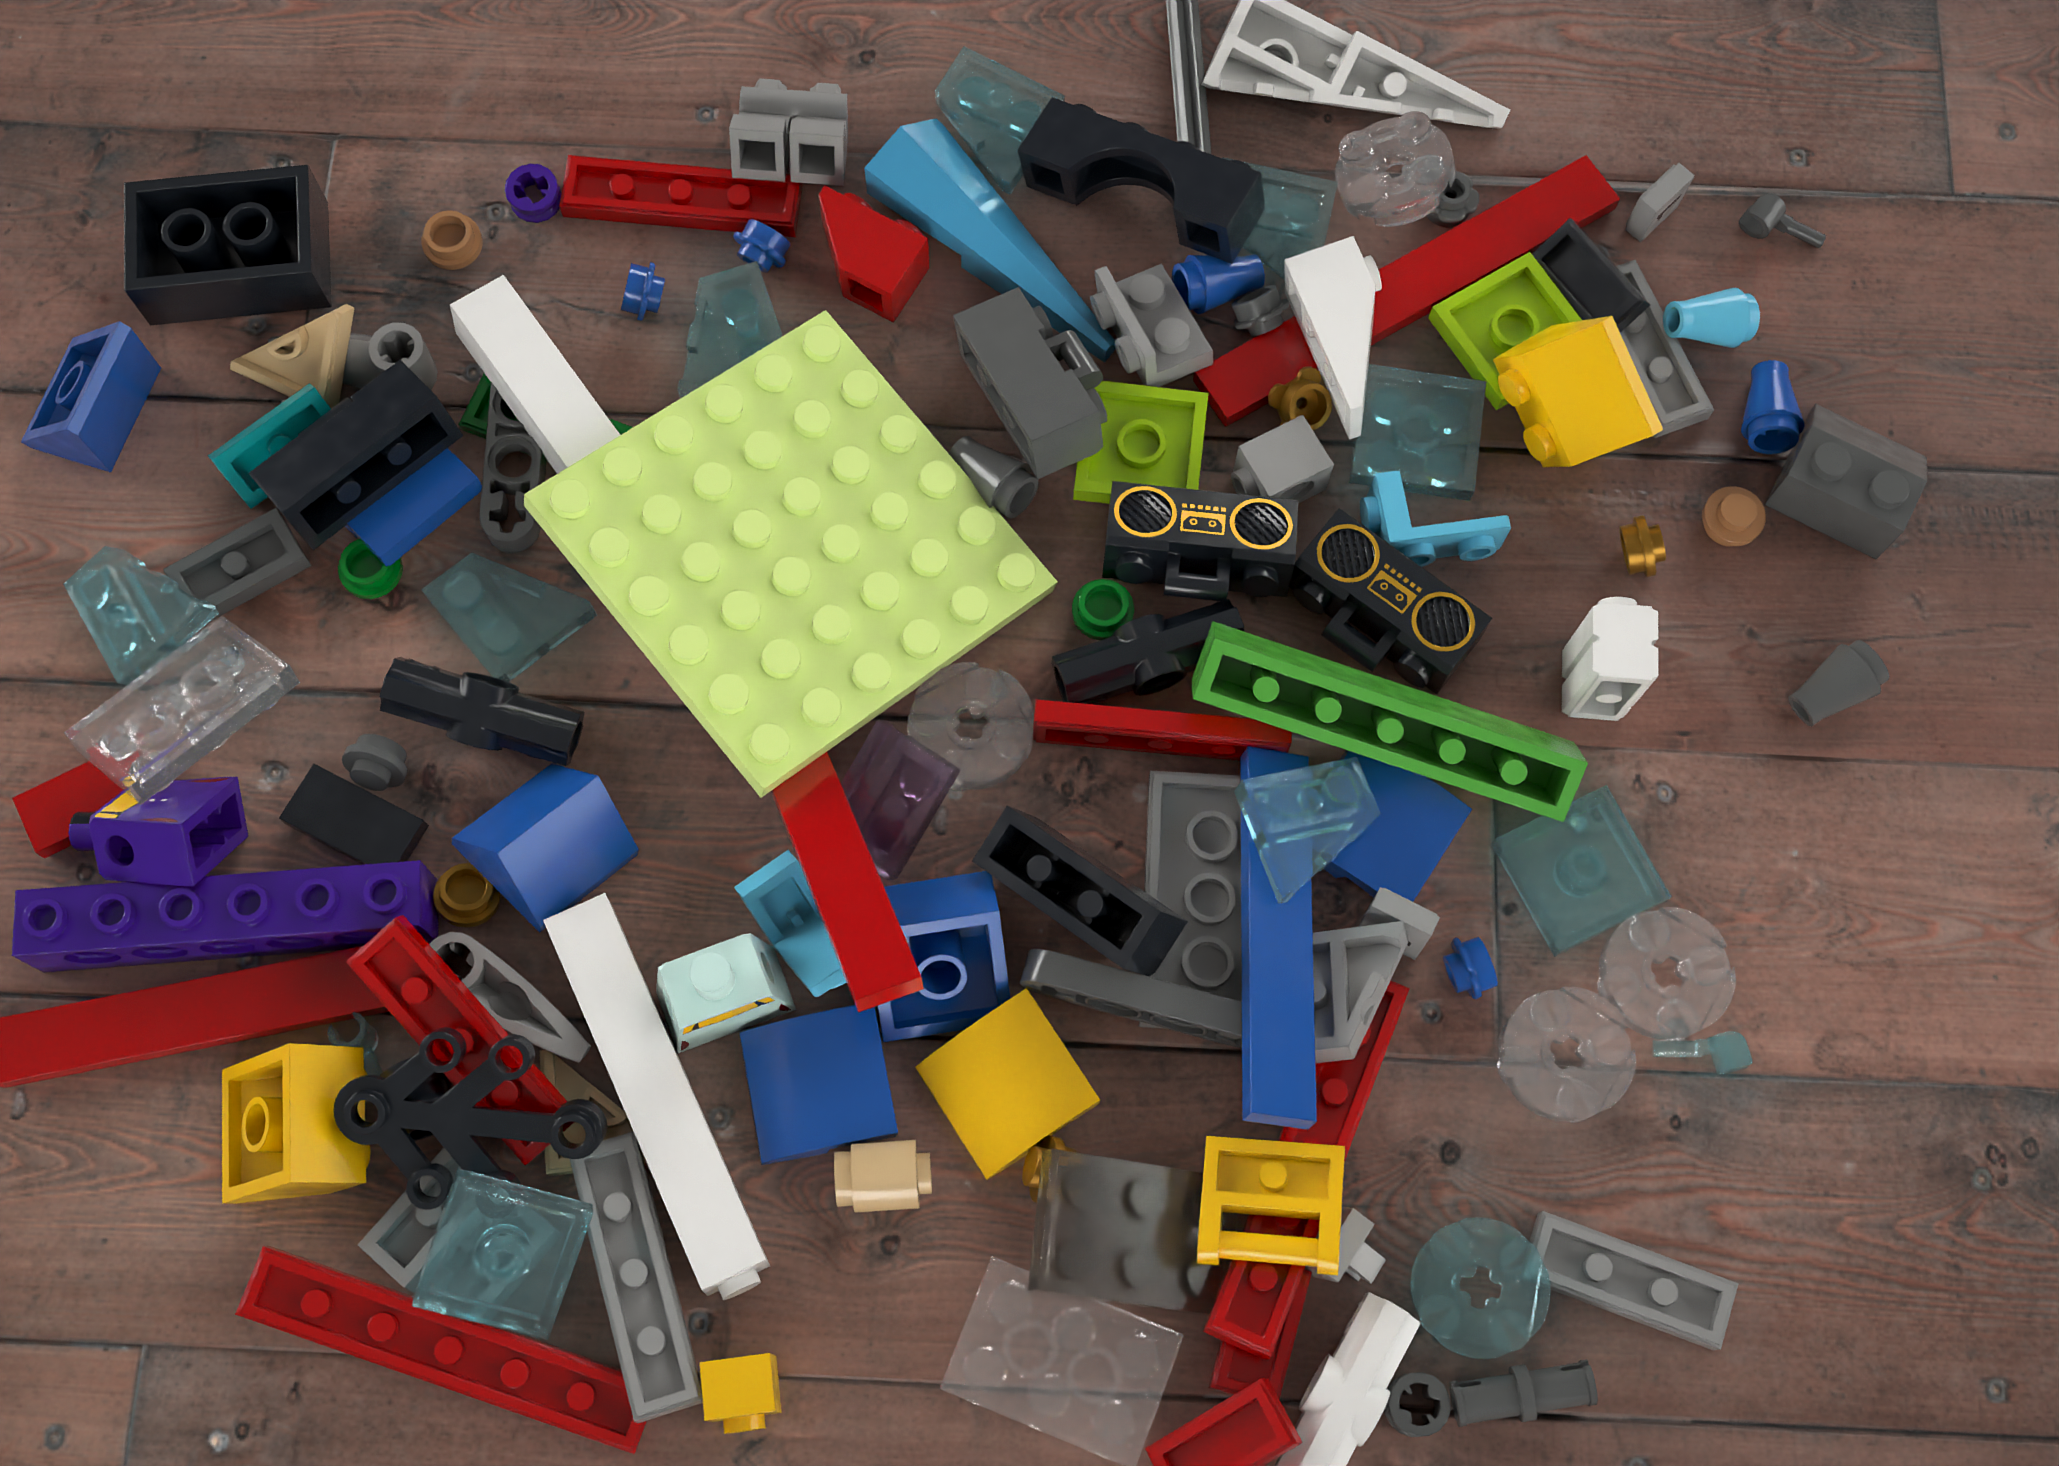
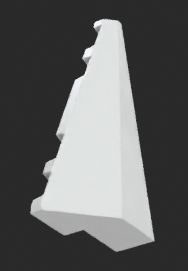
M1239 0L1201 84L1210 89L1493 129L1502 128L1510 112V109L1358 31L1351 35L1285 0Z

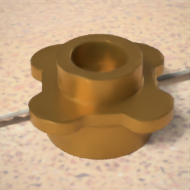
M1303 367L1299 370L1297 377L1285 385L1278 383L1271 388L1268 402L1270 406L1277 409L1281 419L1280 426L1301 415H1304L1312 430L1318 429L1327 421L1332 411V399L1329 391L1320 385L1321 374L1317 369ZM1303 397L1302 405L1297 408V400Z

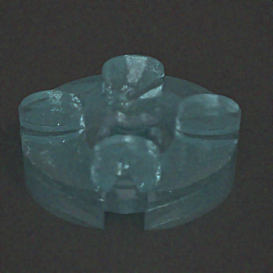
M1466 1218L1440 1228L1420 1249L1411 1274L1412 1301L1422 1326L1445 1348L1466 1357L1477 1359L1497 1358L1521 1349L1541 1328L1549 1309L1551 1296L1550 1279L1537 1248L1517 1229L1498 1220ZM1477 1267L1490 1269V1281L1501 1285L1500 1297L1487 1298L1484 1308L1471 1306V1294L1460 1290L1462 1277H1474Z

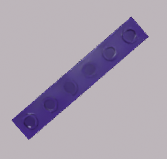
M418 860L205 876L195 886L121 882L15 890L12 956L45 973L337 951L364 946L395 917L404 915L428 943H431L439 936V914L435 908L433 898L434 888L438 879Z

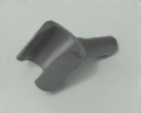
M1775 194L1760 196L1739 220L1740 228L1749 236L1757 239L1767 237L1773 228L1783 233L1786 232L1817 248H1820L1826 239L1825 234L1785 214L1786 205Z

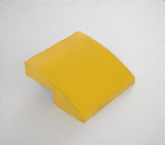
M1027 988L983 1016L915 1066L918 1074L986 1180H989L1027 1155L1033 1146H1040L1047 1137L1053 1135L1100 1103L1096 1092Z

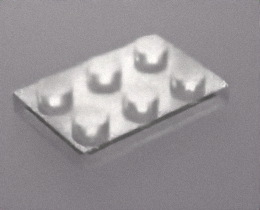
M221 616L65 731L64 734L79 753L141 805L157 792L167 788L175 778L209 752L222 746L231 735L260 713L274 706L282 696L297 686L300 681L289 664L224 616Z
M991 1256L939 1389L1122 1466H1137L1184 1334Z

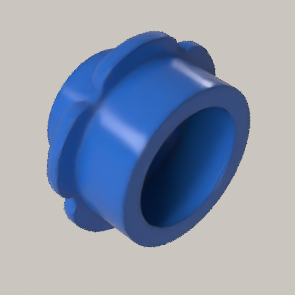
M750 219L742 233L738 231L734 233V240L741 244L737 256L744 262L765 273H768L772 265L777 268L784 267L786 263L784 256L791 244L779 232L759 221Z
M650 262L649 268L631 263L621 310L637 314V320L639 321L644 319L645 311L658 313L665 278L654 275L656 265L653 262Z
M1458 937L1452 939L1451 947L1454 953L1443 956L1449 980L1456 993L1467 990L1473 999H1479L1482 997V991L1498 986L1496 972L1490 955L1479 937L1462 943Z

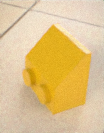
M1613 316L1552 325L1493 359L1500 374L1498 376L1500 391L1506 401L1516 408L1525 428L1523 432L1525 445L1531 455L1541 462L1542 467H1572L1654 436L1663 430Z
M289 1043L222 1069V1204L331 1194L366 1183V1169L371 1154L370 1145L358 1144L348 1139L339 1130L334 1118V1103L339 1091L351 1080L368 1075L364 1069V1047ZM361 1100L358 1103L357 1111L359 1116L365 1121L366 1100Z

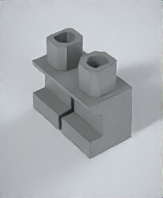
M759 78L754 87L741 86L739 114H733L729 127L732 178L785 182L790 158L791 182L844 186L848 148L847 94H841V88L838 84L817 83L814 87L810 88V91L787 90V86L782 84L780 80Z

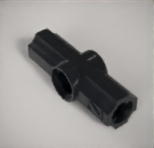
M1227 599L1226 602H1216L1165 619L1164 615L1161 614L1142 616L1119 627L1110 638L1052 656L1051 664L1063 702L1094 704L1130 691H1134L1135 695L1139 696L1150 695L1176 685L1185 678L1188 672L1196 669L1212 621L1244 631V624L1237 607H1234L1231 601Z
M403 657L394 658L388 673L385 675L379 696L381 699L380 711L446 730L447 737L462 744L495 751L507 748L533 758L547 760L564 766L571 763L573 754L578 746L585 713L518 692V686L499 678L471 672H463V675Z

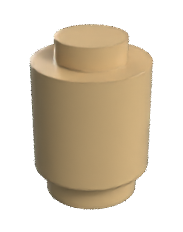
M916 1140L851 1144V1151L835 1152L834 1179L837 1207L853 1206L855 1213L920 1208L919 1195L932 1194L930 1153H917Z

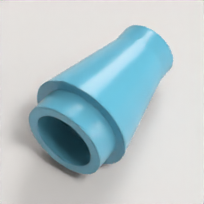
M1729 288L1685 301H1672L1666 306L1663 314V327L1669 337L1687 338L1728 348L1738 347L1742 342L1751 340L1755 336L1760 322V310L1757 300L1754 296L1744 293L1739 288Z

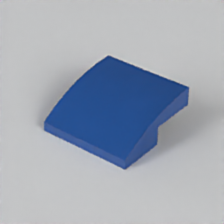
M447 448L349 521L345 527L355 538L361 539L386 567L388 565L391 566L482 491V484L479 478Z
M1345 750L1310 803L1311 860L1335 878L1346 876L1373 898L1381 887L1413 902L1472 808L1426 776Z
M856 1005L786 1019L740 1032L739 1037L761 1165L827 1154L829 1149L893 1138L898 1134L875 1007L858 1013Z

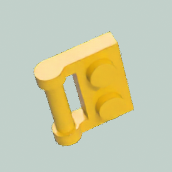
M1206 1136L1197 1263L1219 1266L1220 1259L1314 1266L1317 1267V1274L1338 1276L1345 1146ZM1223 1212L1320 1220L1319 1238L1222 1231Z

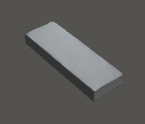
M1632 260L1616 266L1650 303V306L1620 334L1663 427V430L1655 434L1654 438L1709 419L1714 408L1678 339L1671 338L1666 334L1663 327L1664 313L1636 260Z
M1545 1211L1537 1214L1518 1277L1713 1351L1721 1350L1739 1284Z

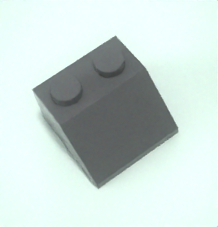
M1815 403L1804 423L1805 427L1799 435V441L1791 449L1764 505L1877 559L1904 532L1928 481L1927 457Z

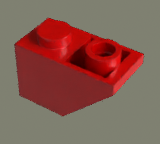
M824 185L818 194L822 224L842 296L894 323L930 268L928 238L923 236L922 232L910 222L903 219L892 220L872 210L871 206L861 197L853 193L841 194Z

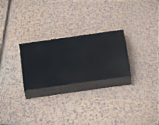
M1571 218L1532 254L1582 320L1613 316L1621 333L1650 306V303L1598 245Z
M314 763L279 817L284 824L363 865L408 861L429 827L423 819Z

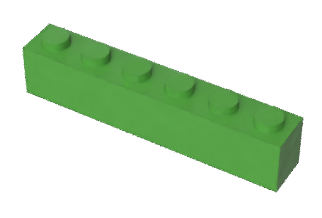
M1212 621L1191 680L1194 700L1564 822L1588 765L1587 760L1573 741Z

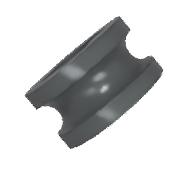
M1424 1372L1408 1373L1394 1379L1387 1389L1390 1391V1396L1384 1409V1414L1389 1424L1399 1433L1409 1437L1430 1436L1440 1431L1448 1421L1451 1411L1450 1396L1444 1384L1436 1377ZM1411 1384L1422 1386L1423 1398L1434 1401L1432 1416L1430 1414L1421 1415L1424 1422L1421 1426L1411 1424V1412L1400 1409L1399 1406L1401 1393L1403 1395L1413 1393L1409 1386Z

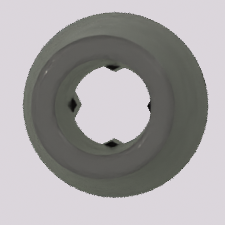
M964 436L959 439L949 452V455L970 478L989 508L994 506L1000 514L1011 519L1020 515L1033 500L1039 482L1031 474V468L1027 463L982 445L970 436Z
M1856 640L1849 646L1840 644L1808 680L1788 697V701L1796 715L1805 724L1812 727L1826 717L1881 693V685L1889 680V672L1880 656L1865 642Z

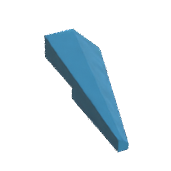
M936 118L900 126L864 167L867 194L961 255V268L997 292L1003 294L1019 287L1032 308L1038 305L1042 307L1053 329L1059 333L1068 330L1074 331L1086 350L1105 363L1116 349L1113 337L1106 329L1101 328L1094 313L946 127Z

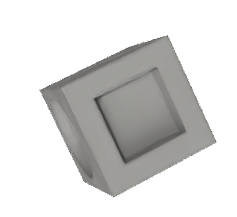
M1301 415L1240 445L1233 473H1231V481L1236 494L1298 500L1300 503L1326 490L1334 463L1304 415Z

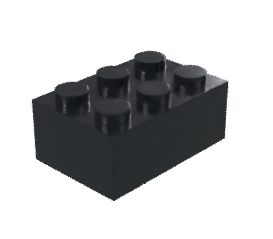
M309 165L124 182V291L150 326L332 307L328 201Z

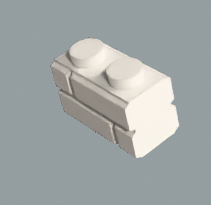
M1627 597L1604 598L1591 608L1562 650V677L1566 678L1562 685L1563 713L1567 714L1568 717L1618 721L1630 711L1631 707L1635 705L1658 677V648L1653 646L1658 640V611L1652 609V606L1637 605L1634 599Z

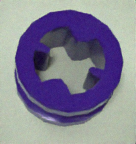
M530 163L519 166L511 172L506 180L504 190L512 211L518 218L526 222L539 223L547 221L557 214L560 209L561 189L550 169L540 164ZM531 185H536L544 198L539 202L532 203L524 189Z

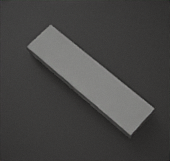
M634 1131L604 1140L592 1154L581 1159H570L633 1419L638 1424L703 1403L702 1386L640 1145Z

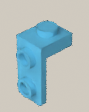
M1400 470L1376 473L1367 497H1362L1360 500L1361 524L1421 567L1432 563L1436 558L1459 555L1460 559L1464 561L1487 558L1501 548L1511 530L1509 516L1507 515L1412 527Z
M789 850L734 887L770 944L814 997H819L829 989L837 988L846 983L800 863Z

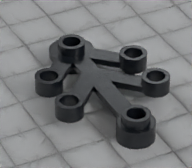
M448 1027L439 1028L427 1035L420 1044L419 1052L389 1077L363 1075L351 1080L339 1091L334 1103V1118L339 1130L344 1136L355 1143L362 1145L378 1144L408 1179L406 1192L410 1202L423 1210L439 1207L451 1195L454 1188V1180L451 1172L445 1166L437 1163L431 1164L406 1129L431 1131L476 1185L475 1198L480 1210L492 1217L504 1216L518 1204L522 1196V1185L516 1175L499 1167L474 1136L550 1143L554 1151L568 1159H581L589 1156L597 1149L607 1132V1120L603 1111L595 1103L585 1099L568 1101L555 1114L474 1106L503 1081L517 1079L532 1067L535 1060L534 1047L527 1038L517 1034L505 1036L495 1043L485 1062L435 1102L405 1098L434 1072H448L464 1059L467 1049L465 1039L457 1030ZM435 1039H445L452 1045L454 1054L451 1061H441L435 1057L432 1051ZM504 1046H514L520 1050L523 1056L521 1067L509 1068L503 1063L501 1051ZM367 1100L376 1106L378 1110L376 1122H366L359 1116L357 1111L359 1101ZM574 1121L581 1124L586 1133L585 1141L581 1143L568 1141L563 1134L564 1123ZM422 1176H432L438 1180L441 1186L439 1196L430 1197L422 1192L420 1188V1178ZM501 1183L505 1185L510 1193L509 1202L505 1204L494 1202L488 1193L489 1184Z

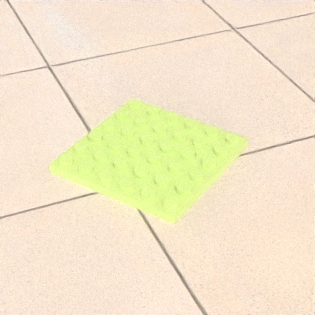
M826 310L524 494V507L761 798L1051 594L1058 583L995 507H988L966 473Z

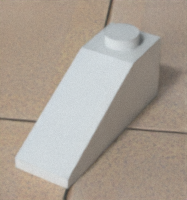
M1354 236L1284 260L1285 294L1326 388L1331 395L1349 440L1361 436L1374 319L1375 292L1382 289L1379 270L1371 255L1363 257Z

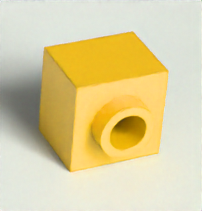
M765 1353L699 1362L704 1421H723L724 1434L766 1429L765 1415L782 1413L775 1355Z

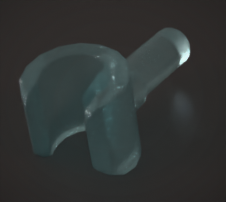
M352 1012L355 1020L360 1025V1031L358 1036L346 1043L340 1032L330 1025L327 1035L333 1046L364 1047V1069L367 1074L379 1076L383 1073L378 1063V1057L374 1052L378 1045V1033L361 1014Z
M1735 1031L1720 1033L1707 1039H1696V1041H1652L1653 1057L1698 1058L1711 1055L1717 1075L1745 1069L1753 1062L1746 1039Z

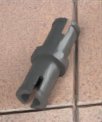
M1587 1359L1580 1360L1578 1363L1529 1371L1525 1364L1510 1366L1509 1374L1462 1382H1449L1451 1404L1458 1427L1467 1426L1470 1423L1518 1416L1521 1422L1537 1420L1538 1412L1587 1404L1592 1406L1597 1405L1598 1402L1594 1374Z

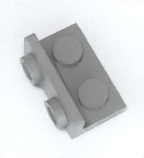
M1162 264L1118 282H1115L1107 266L1094 270L1097 293L1090 296L1092 309L1101 328L1105 330L1111 327L1118 338L1115 339L1116 351L1128 374L1136 371L1145 386L1160 387L1213 365V350Z

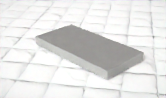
M1150 771L1144 891L1188 921L1156 973L1150 977L1242 1002L1241 776ZM1140 1021L1138 1027L1162 1028Z

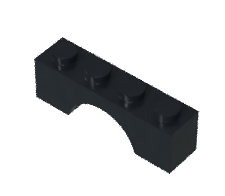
M1052 97L1017 150L1027 187L1076 206L1098 191L1120 185L1142 186L1160 193L1173 205L1179 244L1231 264L1265 211L1262 174L1240 160L1228 161L1203 152L1187 141L1176 142L1153 134L1137 123H1123L1100 115L1084 104L1073 105Z

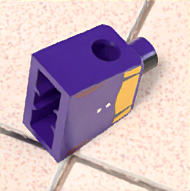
M238 777L137 783L128 786L97 811L76 812L69 824V839L72 847L77 851H94L99 874L105 880L175 886H195L249 836Z

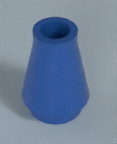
M1256 254L1237 256L1232 264L1209 255H1188L1184 262L1174 265L1172 282L1188 309L1193 310L1197 314H1203L1246 293L1262 288L1265 283L1263 264Z
M1768 360L1756 364L1751 370V385L1741 433L1748 440L1749 447L1756 452L1762 454L1783 453L1796 446L1805 424L1789 380L1788 366L1781 361Z

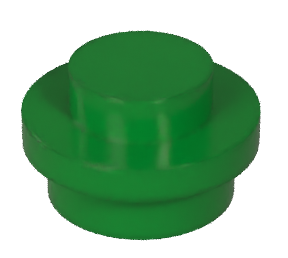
M361 539L351 542L343 550L338 564V575L343 586L352 595L362 599H375L391 592L399 583L403 571L401 558L391 566L388 565L386 567Z
M1098 579L1086 583L1077 591L1072 603V617L1076 627L1084 635L1095 640H1104L1112 637L1119 627L1132 621L1134 616V602L1128 590L1121 584L1108 579Z

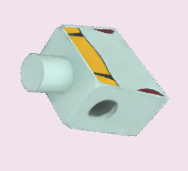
M751 933L742 934L666 962L658 967L656 993L677 1053L796 1010L774 947Z

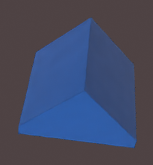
M119 321L72 338L21 443L30 448L111 473L161 370L160 365L131 327Z
M553 763L452 837V845L539 933L546 928L544 919L572 908L635 858L639 852V848L600 777Z

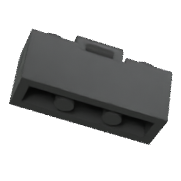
M1019 287L953 315L961 357L1037 479L1092 456L1103 448L1101 424L1107 422V413L1099 394L1094 389L1103 380V374L1074 331L1068 330L1053 336L1051 324L1042 307L1038 305L1032 308ZM1064 359L1070 370L1064 371L1058 361Z

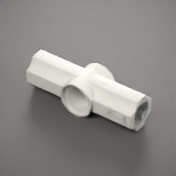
M1370 1292L1365 1293L1362 1301L1358 1304V1308L1348 1322L1344 1335L1333 1356L1328 1354L1322 1361L1300 1402L1299 1410L1302 1411V1414L1295 1425V1429L1303 1443L1278 1457L1274 1466H1346L1356 1446L1361 1447L1366 1442L1378 1423L1390 1396V1391L1387 1387L1421 1322L1394 1303Z

